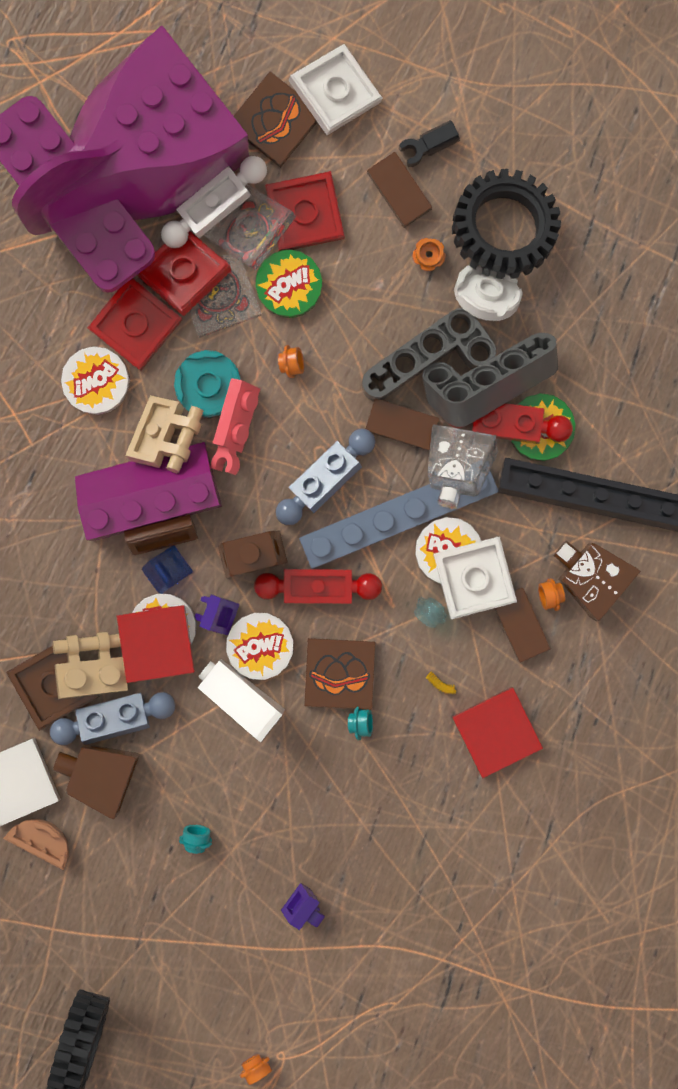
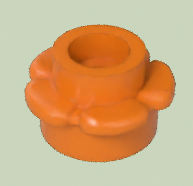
M424 238L417 242L412 257L415 264H419L422 270L433 271L435 267H440L444 263L446 254L443 252L444 246L439 240ZM431 252L432 257H427L426 253Z
M286 345L283 353L278 354V365L281 373H286L289 378H294L295 375L304 373V358L299 347L291 348L289 345Z
M550 578L547 579V582L538 585L539 597L545 610L554 608L555 611H558L560 609L559 604L565 602V592L562 584L555 583Z
M256 1054L243 1062L241 1065L244 1070L241 1072L240 1077H244L248 1085H252L267 1076L272 1071L268 1064L269 1057L261 1058L259 1054Z

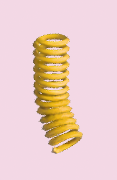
M432 671L427 675L426 679L442 693L456 694L454 684L453 687L450 684H445Z

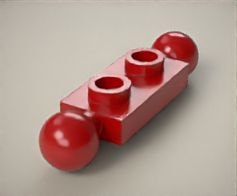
M505 403L472 422V435L540 444L541 433L547 434L548 438L554 442H564L570 438L573 426L571 421L562 415H556L549 420H543L544 408Z
M284 569V579H278L272 573L259 575L254 582V590L260 598L265 600L273 599L279 593H284V603L352 604V593H357L365 600L377 598L382 591V582L378 576L372 573H365L357 580H352V570Z

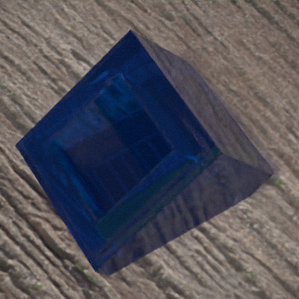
M175 545L152 558L142 567L143 573L159 594L165 593L193 573V570Z

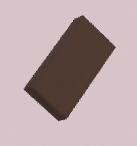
M393 152L367 170V174L404 228L432 210L431 204L396 152Z
M375 399L365 429L373 434L429 451L439 418L381 399Z
M190 515L124 531L125 541L133 555L198 539L196 527Z
M523 587L514 590L516 603L494 608L519 663L551 649Z

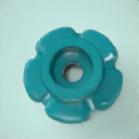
M356 707L354 713H350L348 716L349 733H355L357 740H361V737H371L373 715L370 709L362 710Z
M188 825L183 828V835L179 837V843L184 844L185 850L189 853H203L206 848L212 845L210 829L202 825Z

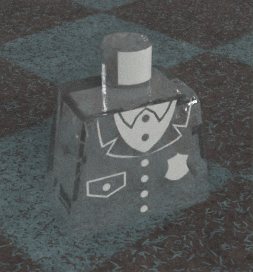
M433 424L428 478L431 488L440 490L437 501L439 505L455 509L458 506L460 495L472 497L479 495L498 455L496 435Z

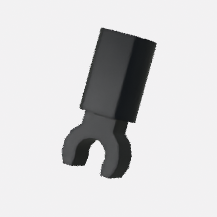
M449 120L421 134L418 140L406 139L402 141L399 145V150L402 152L410 148L416 152L414 157L407 160V166L414 167L420 163L422 156L426 154L431 156L459 142L460 137L453 122Z

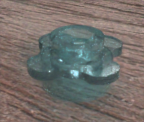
M423 597L418 598L414 615L421 622L432 628H436L439 623L444 624L447 617L444 612L445 608L433 598L428 597L427 600Z

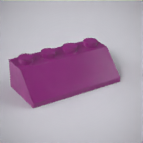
M205 442L190 445V456L187 462H183L179 473H174L166 468L170 457L164 456L160 468L130 461L75 476L77 506L86 540L96 541L123 534L127 530L222 507Z

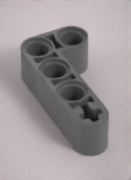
M457 308L371 367L362 379L363 393L370 400H383L421 374L428 365L438 362L454 350H456L470 369H474L495 357V344L475 316H472L463 308ZM456 318L464 319L468 323L469 330L463 334L456 333L451 327V321ZM430 337L436 338L441 343V350L437 353H429L425 350L423 341ZM478 345L483 346L488 352L487 360L476 361L471 356V348ZM400 357H408L413 361L414 369L408 373L400 372L396 368L395 362ZM388 366L391 375L397 382L394 383L391 376L383 383V391L380 392L377 388L371 390L369 388L372 382L371 378L375 377V379L380 380L387 375L385 367Z
M536 333L462 376L446 363L430 364L423 371L427 402L450 425L456 427L469 425L553 376L558 370L556 339L549 333Z

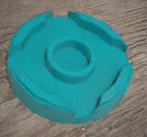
M203 350L191 354L182 362L175 374L174 388L177 399L187 411H190L191 406L202 409L204 411L202 417L214 418L221 416L231 378L241 380L238 368L228 357L217 351Z

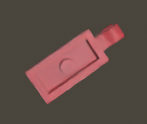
M231 378L213 444L218 445V448L211 461L212 469L222 472L227 461L225 472L233 475L238 473L240 461L236 452L242 453L244 444L248 439L252 416L258 405L260 388L245 381Z

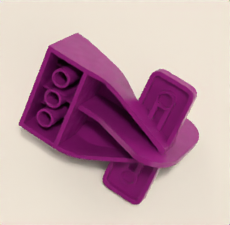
M160 26L94 88L82 106L70 137L45 105L34 96H26L0 114V163L19 186L12 199V208L30 234L42 235L54 231L101 291L107 293L118 290L154 261V247L134 220L161 217L176 212L179 206L229 166L234 172L240 168L242 161L249 157L248 134L163 26Z

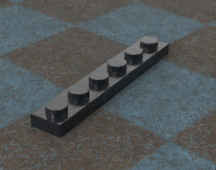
M505 457L498 488V493L678 532V494Z

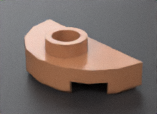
M41 819L25 820L11 828L3 838L62 870L66 868L69 858L68 842L62 831L51 822Z

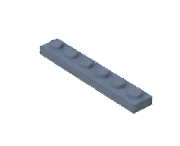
M484 461L468 469L469 471L465 469L464 481L462 476L461 480L453 479L451 476H449L450 478L445 477L300 537V542L311 568L326 564L498 493V488L487 462ZM443 487H451L457 490L454 502L440 499Z

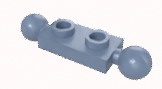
M357 429L350 435L347 448H344L336 441L289 486L296 496L293 499H284L279 502L276 507L278 521L288 526L298 523L302 517V508L305 506L315 513L362 468L355 458L358 455L363 456L372 452L375 447L374 435L367 429Z
M159 692L154 694L148 703H145L142 693H137L75 710L76 722L66 718L56 720L50 728V737L58 745H68L75 740L77 735H80L81 742L87 745L150 728L148 716H154L157 719L169 718L175 711V701L170 694Z

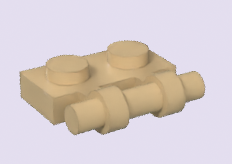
M150 395L125 456L130 461L160 468L164 456L170 457L166 468L174 473H179L183 462L188 461L191 453L189 447L194 435H198L202 426L200 419L204 411L198 407L191 406L187 417L182 416L184 407L180 402ZM175 429H180L181 433L176 444L170 443Z
M108 632L97 633L95 637L78 638L77 635L66 636V640L53 641L54 654L67 653L68 663L55 665L58 699L128 691L123 657L110 658V648L121 647L119 634L108 635ZM97 650L98 660L80 661L79 652Z

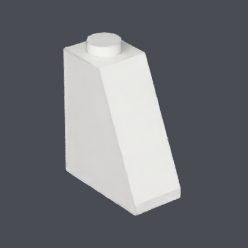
M222 659L216 665L210 661L198 676L203 681L198 688L260 742L283 715L285 709Z

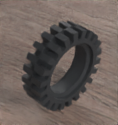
M501 169L499 176L495 175L494 170L488 171L484 179L479 175L474 179L472 185L468 184L464 189L463 195L459 198L452 219L454 221L452 235L456 234L454 244L456 248L462 247L460 255L464 260L468 257L472 259L469 266L475 270L478 265L484 267L482 274L489 276L491 271L497 272L496 278L504 279L506 273H510L511 279L518 278L522 271L524 275H528L534 267L538 269L543 264L559 236L557 233L561 228V220H557L560 215L559 207L553 208L556 201L553 193L546 196L545 193L548 187L542 183L537 188L534 185L537 178L531 174L526 181L521 179L523 171L516 170L514 176H509V169ZM497 198H509L518 201L531 212L535 220V238L527 246L513 251L501 250L491 246L481 237L477 229L475 218L478 209L486 202Z
M79 989L70 1007L68 1019L65 1021L64 1030L59 1039L58 1049L55 1052V1059L51 1066V1074L48 1078L46 1089H85L86 1081H88L99 1046V1040L102 1036L110 997Z

